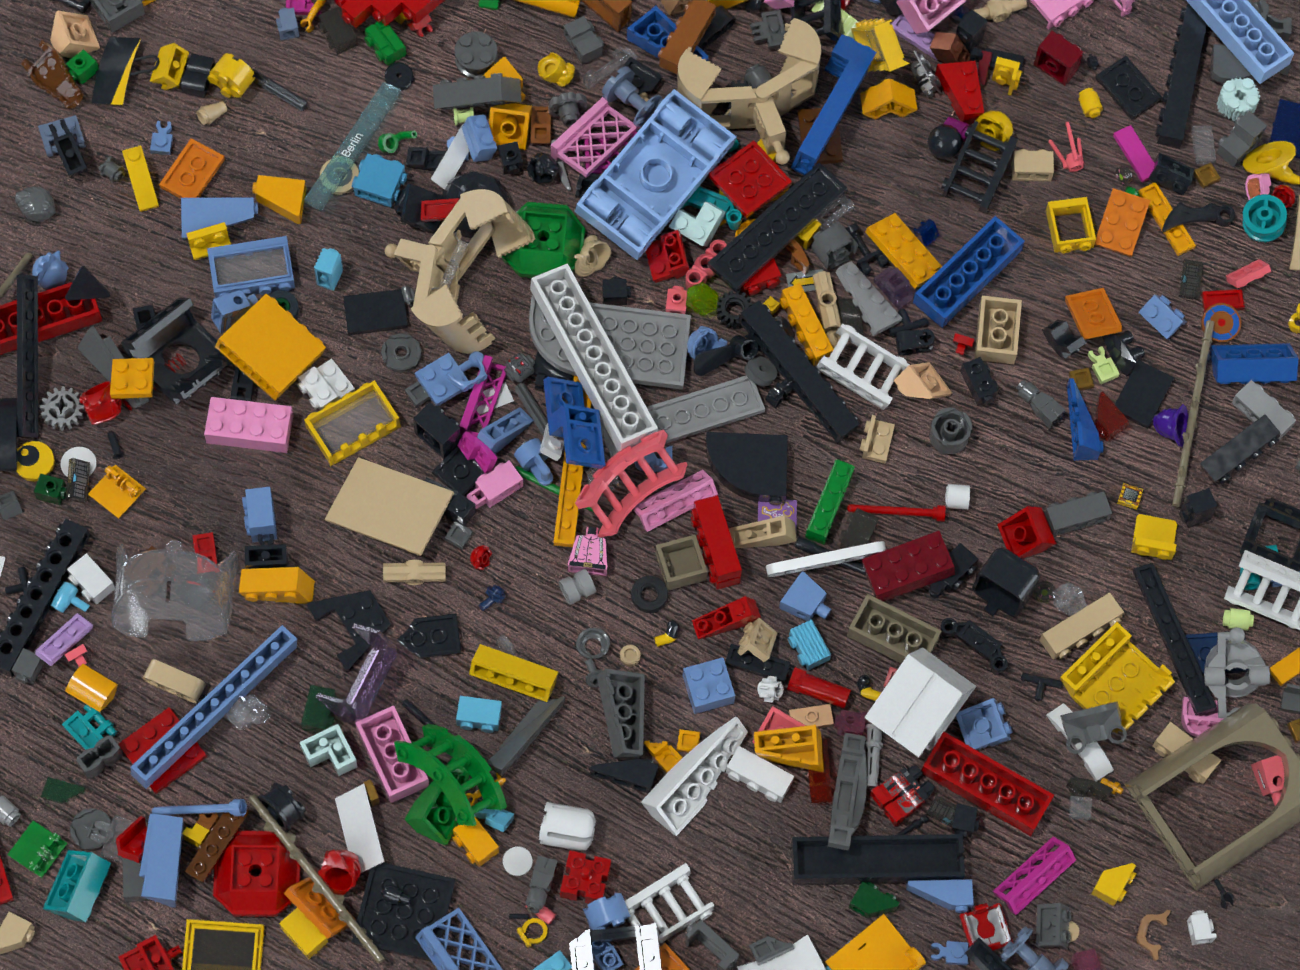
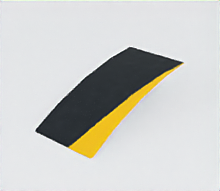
M109 37L98 68L92 104L123 105L130 69L141 38Z

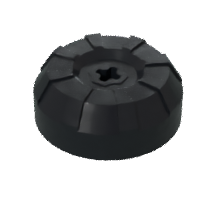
M469 171L452 178L447 183L448 185L443 190L441 199L461 198L460 194L485 189L499 194L508 203L506 190L500 181L494 176L478 171ZM465 216L454 233L460 230L462 237L473 238L480 227L471 230Z

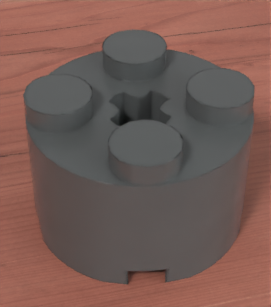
M840 222L833 223L828 229L818 231L813 236L815 241L812 244V251L827 269L828 267L835 269L850 260L848 256L851 252L855 254L858 249L857 242Z
M945 408L937 412L931 423L929 439L933 447L940 454H956L967 446L972 430L969 416L963 411L956 410V408Z

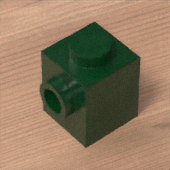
M40 473L34 489L36 499L60 505L62 499H65L68 493L64 480Z

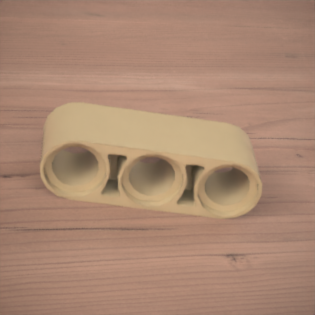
M154 659L151 660L142 678L145 682L192 703H197L206 686V683L201 679Z

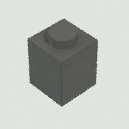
M23 648L12 668V672L17 681L23 684L27 682L34 684L45 662L35 655L34 652Z

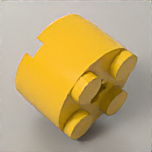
M228 53L220 58L207 78L212 84L221 89L220 92L223 96L239 98L254 81L255 77H252L254 72L243 60L239 59L236 61L233 59L234 55Z

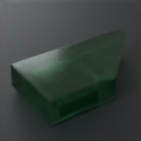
M48 777L41 798L63 804L69 801V799L85 793L86 788Z

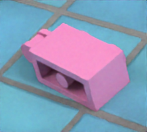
M510 460L506 463L502 462L489 474L484 473L478 477L475 482L476 489L470 492L467 498L475 503L476 509L485 503L491 508L522 488L523 478Z

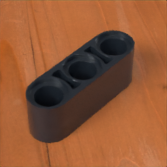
M722 5L716 8L715 16L698 44L702 51L729 30L736 21V18Z

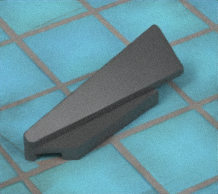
M92 326L78 345L81 353L108 381H111L112 359H124L111 337L108 336L102 340L95 327ZM125 398L135 409L149 402L148 398Z
M565 697L550 699L548 702L537 701L499 747V751L487 761L490 768L502 777L511 765L518 761L565 704Z

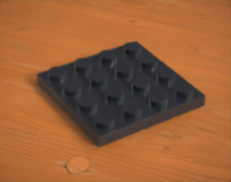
M382 862L370 868L357 924L366 929V935L369 939L373 940L372 943L378 950L432 962L415 937L422 929L448 915L456 879ZM387 885L401 888L403 894L411 896V901L409 905L402 902L399 905L386 902L381 896L382 889ZM435 928L432 930L436 937L442 938L444 929ZM353 934L352 944L363 946L357 936Z

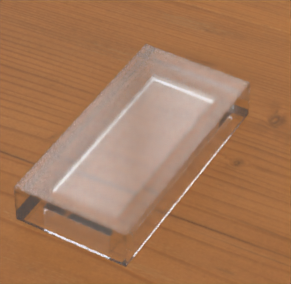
M1212 125L1192 126L1195 164L1215 163L1216 155Z

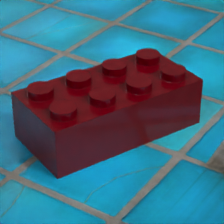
M940 531L862 559L863 569L874 596L883 602L955 575L954 564Z

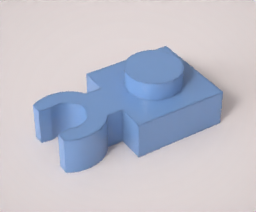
M157 121L156 128L158 133H152L151 154L171 155L173 141L172 134H169L172 131L171 122L167 123L166 128H161V122Z
M947 941L946 947L939 943L931 944L932 949L939 951L938 955H931V960L938 961L941 958H945V964H968V956L965 954L968 949V942Z

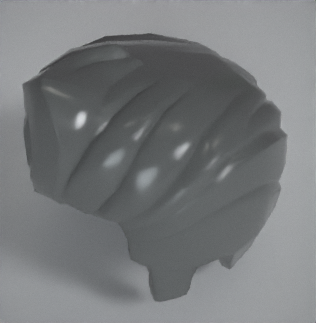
M32 186L16 193L15 202L29 221L44 222L56 213L54 200L48 190Z

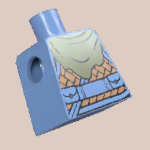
M241 290L213 299L211 319L220 334L236 323L258 302L255 294L246 297Z

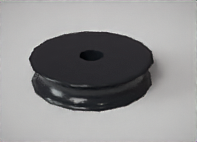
M399 62L387 67L384 76L387 86L395 91L409 88L414 78L412 68L405 63Z

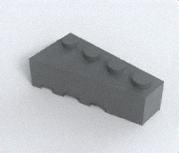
M502 73L491 74L490 78L474 76V80L458 78L457 82L453 83L452 80H442L440 84L433 85L434 109L469 108V105L480 107L486 106V102L487 104L497 105L506 104L505 101L522 102L520 79L503 77Z

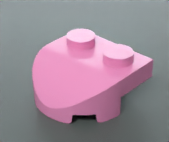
M1183 697L1181 723L1184 730L1197 737L1223 720L1218 718L1217 700H1214L1216 704L1214 711L1196 716L1188 697Z

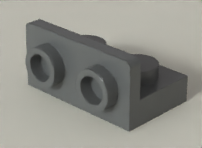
M1062 903L1037 904L1036 947L1068 949V944L1071 941L1069 932L1071 912L1067 906Z

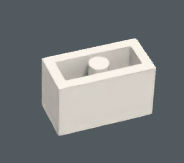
M87 553L67 569L70 575L68 577L69 581L76 587L79 585L83 590L81 593L87 601L92 600L96 605L115 590L113 582Z

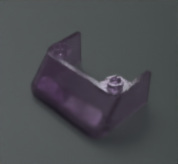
M353 624L352 628L372 648L345 701L319 693L316 696L343 722L350 724L365 718L369 713V709L397 657L396 646L380 630Z

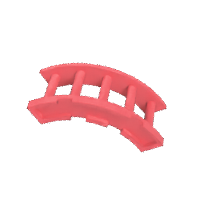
M665 430L641 438V443L633 447L629 445L605 462V466L602 469H598L593 474L594 480L590 485L585 484L575 504L579 509L591 507L603 524L598 533L600 538L617 534L622 522L637 504L641 503L648 495L662 486L684 477L688 464L687 462L675 464L664 448L668 437ZM653 452H657L668 467L657 474L654 473L644 456ZM636 461L648 477L647 480L637 487L625 472V469ZM617 475L630 492L620 502L608 487ZM602 493L614 508L608 517L597 503Z

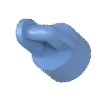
M531 438L523 442L515 450L514 457L524 471L530 470L541 485L548 486L553 481V475L544 462L548 456L539 452L542 443L540 439Z

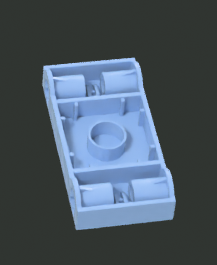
M673 89L602 175L587 189L576 204L575 213L638 260L676 215L678 209H681L706 179L708 173L716 167L731 149L736 136Z

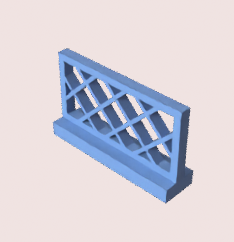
M460 908L452 911L432 925L425 927L415 937L438 970H459V962L469 964V970H473L474 966L484 968V970H503ZM452 917H458L461 921V928L450 926ZM435 928L445 929L444 939L436 937L432 930ZM449 931L460 933L459 942L448 940ZM463 934L470 935L473 938V946L462 943ZM447 945L458 947L457 956L448 954L446 951ZM461 948L472 951L471 960L460 958ZM476 952L484 954L486 957L485 963L475 961Z

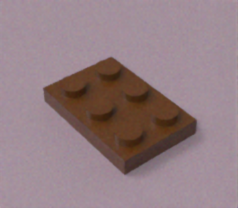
M822 108L798 110L801 145ZM839 124L815 165L818 163H842Z

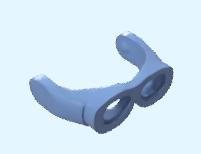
M477 356L473 360L479 367L480 373L474 380L459 381L450 372L446 374L448 380L454 386L462 389L463 392L468 391L475 384L483 382L488 376L481 360Z

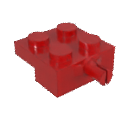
M154 935L137 944L136 948L118 956L124 970H174L171 958L179 955L182 951L179 945L167 951L162 947L157 936Z

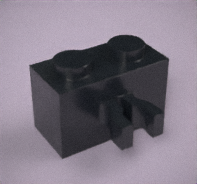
M258 534V546H244L246 569L288 567L286 544L273 545L274 534H270V540L267 542V545L262 541V534Z

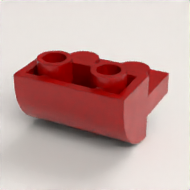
M679 230L660 236V240L652 242L646 249L652 279L655 283L672 277L676 279L681 278L689 271Z

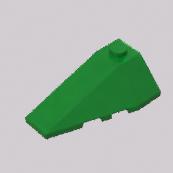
M452 757L446 765L452 763L456 759ZM463 766L451 772L460 785L469 779L470 774ZM434 780L413 803L404 819L417 833L442 845L448 844L453 835V829L458 823L455 820L456 815L448 798Z

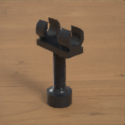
M857 223L846 227V230L857 242L858 248L864 256L857 260L856 264L864 276L871 274V268L868 263L875 259L881 268L888 265V259L880 249L870 253L859 235L861 229Z

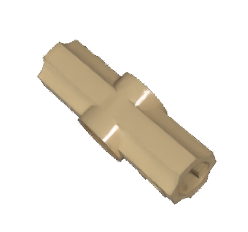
M818 272L813 275V282L823 329L825 332L835 331L841 326L836 304L837 296L833 290L830 272ZM823 300H829L831 303L825 304Z
M408 560L405 563H383V582H405L408 585H421L424 582H446V564L424 563L421 560Z

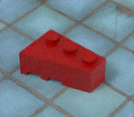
M976 61L937 64L935 76L939 79L945 95L949 97L959 120L967 124H974V121L984 113Z

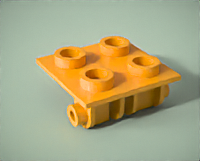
M109 465L105 469L107 474L88 495L119 519L146 488L117 465L113 467Z

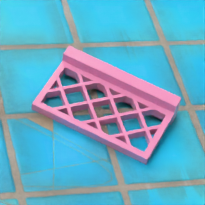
M602 97L551 144V157L555 160L561 159L587 178L638 130V127L610 107L608 101ZM610 114L615 117V121H604V117ZM616 126V132L605 133V127ZM618 126H628L630 129L627 132H619ZM593 127H602V133H591V129ZM617 137V141L614 144H606L605 138ZM603 138V144L592 145V139ZM589 139L590 145H578V141ZM604 149L602 156H593V150ZM590 150L591 156L579 157V151ZM576 151L577 157H567L565 153ZM591 161V166L587 170L580 166V162Z

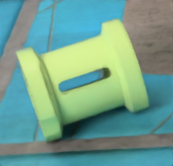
M473 107L461 110L453 108L455 125L465 123L467 117L474 116Z

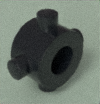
M1089 54L1087 58L1088 67L1097 70L1099 65L1098 59L1095 55Z

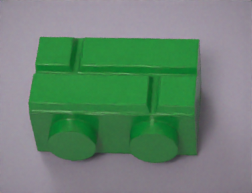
M380 21L365 29L366 37H364V40L368 47L375 49V55L380 62L384 61L389 66L406 55L405 45L389 24L385 26Z

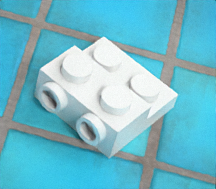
M332 358L318 368L314 366L298 377L299 384L297 386L303 394L307 393L310 397L309 402L314 409L322 410L327 404L342 399L345 394L355 391L353 385Z

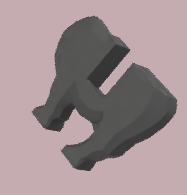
M1248 0L1280 38L1288 41L1291 36L1292 17H1287L1283 20L1277 19L1268 14L1269 5L1264 0L1257 2ZM1211 30V37H1218L1214 33V31ZM1214 44L1210 54V75L1212 79L1222 83L1228 80L1231 81V79L1234 80L1235 78L1239 79V77L1241 79L1250 78L1251 80H1256L1226 45ZM1291 62L1288 66H1286L1276 74L1281 73L1283 75H1288L1291 68Z

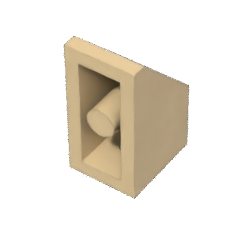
M8 912L0 926V955L22 948L27 942L29 943L35 934L33 924Z

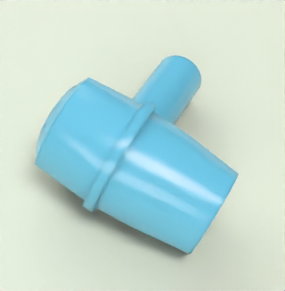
M69 582L62 584L50 606L61 613L70 604L75 605L84 612L90 607L89 604L76 597L78 589Z

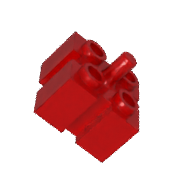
M569 850L566 863V873L569 876H563L560 897L577 901L578 896L585 897V903L588 904L604 897L606 884L602 883V881H608L611 859L594 856L593 861L587 860L586 854Z

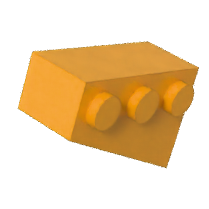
M299 567L241 569L239 593L247 601L251 602L260 600L307 604L313 601L315 581Z

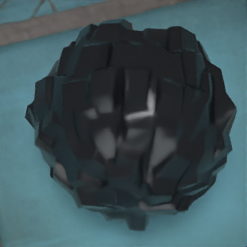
M542 152L533 155L530 162H528L527 172L535 183H549L557 176L559 167L551 155Z

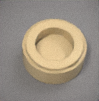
M626 645L621 649L620 661L622 664L633 667L639 663L641 653L636 646Z

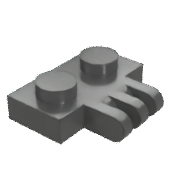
M781 11L761 13L762 22L750 24V28L753 30L754 43L767 42L769 50L779 49L786 33Z

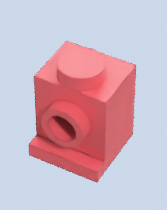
M673 286L672 289H668L665 312L686 314L688 291L684 290L681 286Z

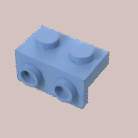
M1154 295L1139 313L1166 339H1169L1181 325L1187 323L1183 319L1185 315L1177 308L1174 310L1169 305L1171 302L1164 295Z

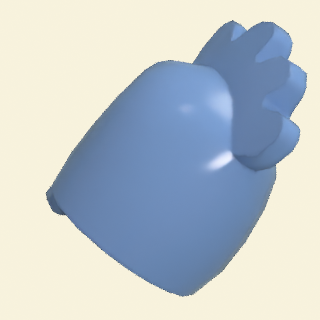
M56 251L53 254L48 252L35 261L32 275L38 276V285L41 288L49 290L63 285L66 281L68 266L60 259V251Z

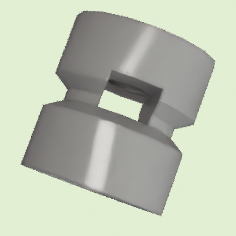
M586 569L574 573V578L568 576L558 581L562 594L569 605L580 601L581 596L588 597L596 593L595 585Z

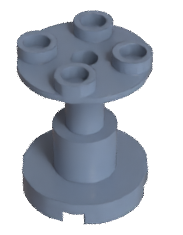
M625 66L617 71L619 75L616 77L611 76L602 89V94H604L602 97L608 102L619 98L625 104L631 103L639 110L633 122L639 128L651 117L663 101V98L660 95H655L646 102L638 95L639 89L632 84L634 72Z
M1026 926L1018 932V938L1014 942L1009 941L1002 949V961L1007 960L1016 952L1030 965L1028 970H1067L1069 966L1063 958L1053 964L1043 954L1038 956L1025 944V941L1033 930L1031 928L1028 929Z

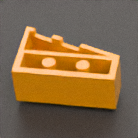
M816 725L754 732L755 753L760 758L770 762L824 773L821 731Z

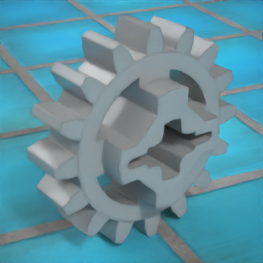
M62 386L61 391L54 388L53 394L47 392L48 399L42 398L44 405H40L41 415L45 419L46 424L52 423L53 429L60 426L61 431L64 430V426L72 429L71 424L79 425L77 419H83L84 417L81 412H85L83 404L79 402V392L74 394L73 388L66 391L64 386Z

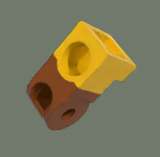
M200 813L192 829L186 827L182 833L184 840L199 848L208 837L212 826L218 822V813Z

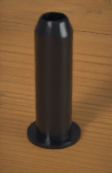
M109 431L107 436L114 454L112 458L120 459L124 456V453L121 452L114 431Z

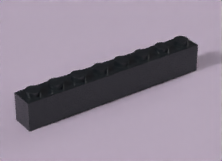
M1188 2L1186 8H1182L1179 19L1182 20V25L1178 24L1176 36H1179V39L1174 42L1172 50L1176 54L1175 58L1171 57L1169 69H1172V73L1168 74L1165 84L1169 87L1168 91H1164L1162 98L1165 106L1160 109L1158 117L1162 121L1161 125H1157L1155 136H1158L1157 144L1180 149L1184 138L1207 26L1206 22Z
M759 300L741 312L737 321L757 343L784 379L791 384L793 390L838 444L855 432L860 424L857 416L847 409L844 400L834 393L832 385L821 377L819 369L808 361L806 353L802 350L800 351L793 337L787 335L780 321L775 320L771 315L770 309Z

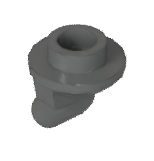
M591 658L584 661L589 671V674L585 676L586 683L592 688L599 687L597 675L602 672V669L597 670Z

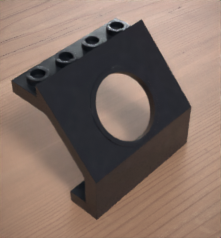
M180 297L121 342L130 359H154L153 384L176 405L182 400L189 399L193 392L204 387L209 379L218 376L223 368L233 364L215 348L217 340L193 317L189 309L193 306L191 299ZM185 344L197 352L199 364L196 369L189 373L178 374L164 366L161 355L170 345Z

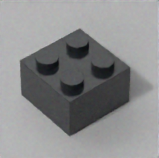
M430 402L413 418L414 432L441 458L445 459L457 447L461 439L460 425L453 418L449 419L444 415L445 412L440 406H434Z

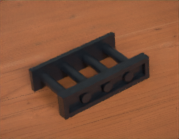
M841 0L794 1V6L791 7V20L796 18L809 23L824 18L823 27L815 29L818 37L827 35L833 41L839 40L841 37ZM824 1L823 10L805 15L806 6Z
M974 121L973 126L969 125L964 136L967 139L950 177H945L941 188L944 189L942 196L946 197L949 190L978 201L977 204H980L979 211L986 214L1017 146L1018 139L1011 136L1009 142L1006 140L1005 142L977 131L978 122ZM972 138L1001 149V152H1003L1001 159H994L968 148ZM967 155L993 166V169L996 170L994 175H989L988 177L962 166L961 163L964 156ZM957 172L984 183L988 187L986 193L979 194L953 183Z

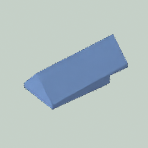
M150 814L139 876L144 878L141 897L172 908L176 907L182 833L184 830L183 818Z

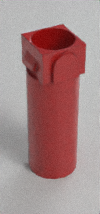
M794 668L787 690L798 694L802 693L837 707L845 708L851 689L806 673L807 671Z

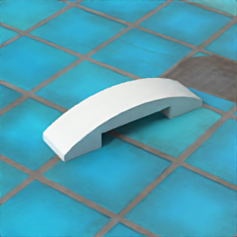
M1063 703L1046 716L1057 731H1061L1067 739L1060 715L1071 713L1072 711ZM1073 738L1070 744L1075 750H1079L1082 747L1080 739ZM1097 742L1086 744L1085 749L1078 753L1085 762V768L1096 782L1114 770Z

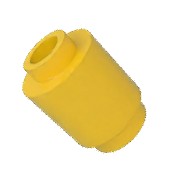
M1087 88L1079 93L1078 100L1084 115L1090 118L1098 117L1103 111V107L1097 92L1093 88Z

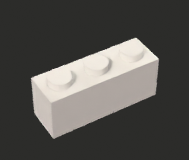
M738 746L726 767V773L730 779L736 782L742 781L747 784V788L754 792H762L772 802L778 801L781 803L794 780V776L740 746Z

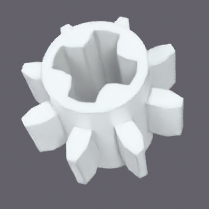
M768 676V678H762L757 690L760 695L759 697L764 698V702L773 703L774 700H779L782 696L784 688L782 682L777 681V677Z

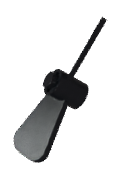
M773 316L775 320L780 321L787 335H791L794 339V333L789 322L782 316ZM749 334L745 337L736 335L730 340L729 345L700 352L694 359V373L698 376H704L736 356L752 359L761 349Z

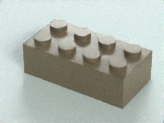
M867 594L848 629L847 637L902 664L908 654L918 649L924 648L932 653L942 631Z

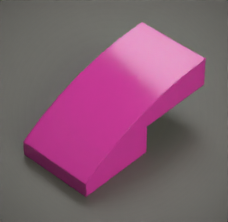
M467 431L463 432L457 446L467 460L475 459L484 473L492 472L498 459L496 455L473 434Z

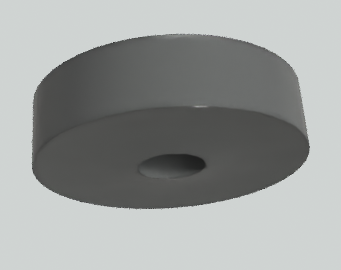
M755 356L749 359L745 365L747 377L757 385L769 386L777 377L776 367L764 357Z

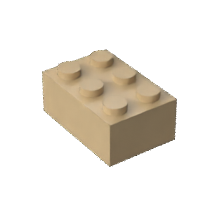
M982 295L979 304L974 359L981 357L983 361L1006 364L1015 363L1018 350L1022 300Z

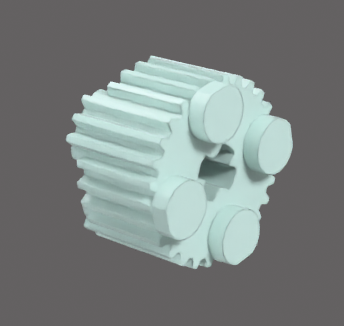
M1240 77L1239 79L1235 78L1234 80L1226 81L1218 97V112L1225 114L1224 117L1228 116V119L1232 118L1233 121L1241 114L1244 116L1248 111L1254 113L1260 97L1259 91H1257L1258 88H1255L1254 81L1250 78L1241 79Z

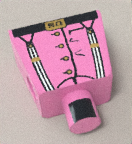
M589 526L586 528L585 536H576L568 561V572L576 573L586 569L589 575L607 576L606 539L598 537L599 529L597 527Z

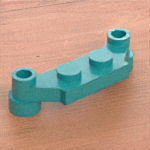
M700 186L681 207L683 209L686 206H692L701 210L705 202H710L727 212L724 219H726L730 229L737 230L742 222L741 212L734 208L733 203L727 197Z

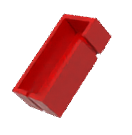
M718 495L694 501L690 520L692 527L697 528L698 535H696L699 547H703L704 553L702 556L705 566H709L710 572H708L710 583L715 584L716 590L740 584L742 569Z

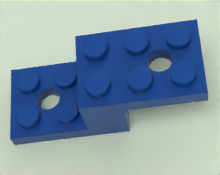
M546 377L543 381L549 435L564 438L566 463L602 469L605 466L599 410L584 406L581 382ZM562 396L568 401V404L562 400ZM581 442L587 447V450L582 447Z

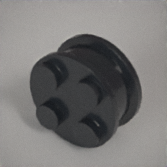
M274 782L271 785V790L265 795L260 794L257 798L268 809L284 832H289L291 825L295 821L304 819L306 809L299 801L296 802L292 797L293 792L287 785L281 786Z

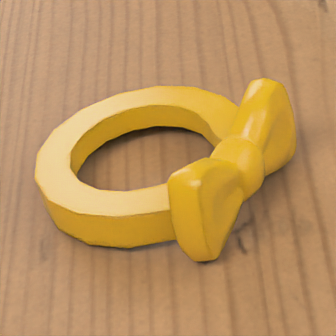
M538 918L529 919L522 928L518 927L516 929L527 948H530L531 944L541 943L547 936V926ZM537 923L542 927L543 934L540 938L528 939L525 936L526 929L530 924Z

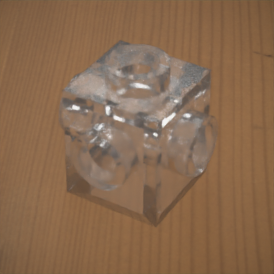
M1070 582L1060 585L1058 589L1052 592L1055 599L1053 601L1054 606L1058 611H1062L1068 616H1072L1087 607L1081 588L1074 586Z

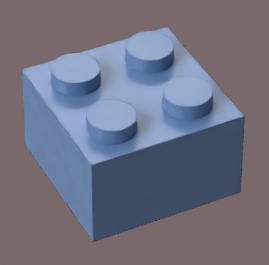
M270 487L246 489V497H242L245 511L244 522L247 536L251 535L252 542H258V534H262V541L270 540V534H274V540H277L274 503Z
M724 658L683 668L682 676L694 714L734 704L735 693Z

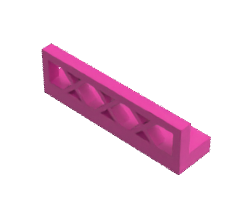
M484 355L482 364L488 376L483 382L473 386L459 427L460 434L462 435L463 432L467 431L477 437L479 433L470 431L471 425L476 422H480L482 429L489 425L506 377L504 371L506 367L493 363L491 356ZM491 369L502 371L501 376L492 380L489 375ZM492 386L495 393L486 398L483 391ZM486 403L489 409L488 413L480 416L477 408Z
M1053 836L994 889L993 893L1005 901L1009 910L1017 915L1076 861V858L1069 845ZM1054 845L1058 846L1055 851L1049 852ZM1043 860L1040 865L1034 866L1037 861ZM1028 874L1024 879L1018 880L1021 875ZM1013 887L1008 894L1005 895L1003 893L1007 888Z

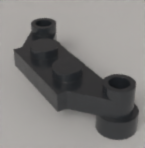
M946 618L941 622V635L944 638H958L989 661L991 672L994 675H1000L1006 670L1008 662L1002 656L1000 650L1002 643L971 620L956 622L952 618Z

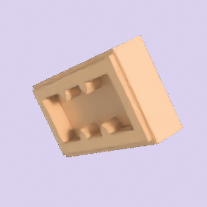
M830 704L789 710V716L806 726L816 725L818 728L834 725Z

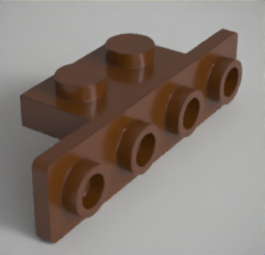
M248 809L244 816H234L229 812L222 814L218 822L212 826L205 842H202L199 846L197 854L185 871L186 874L202 883L206 880L248 816Z

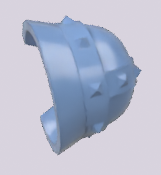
M700 326L698 330L694 331L687 342L688 353L693 359L702 351L727 345V341L722 338L718 341V336L713 329Z

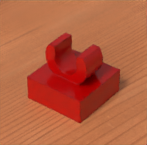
M429 14L417 24L413 21L407 24L411 31L416 30L419 37L424 36L422 33L423 27L428 32L433 31L431 25L427 24L432 21Z
M955 333L953 342L958 344L956 353L963 355L966 346L972 348L974 339Z

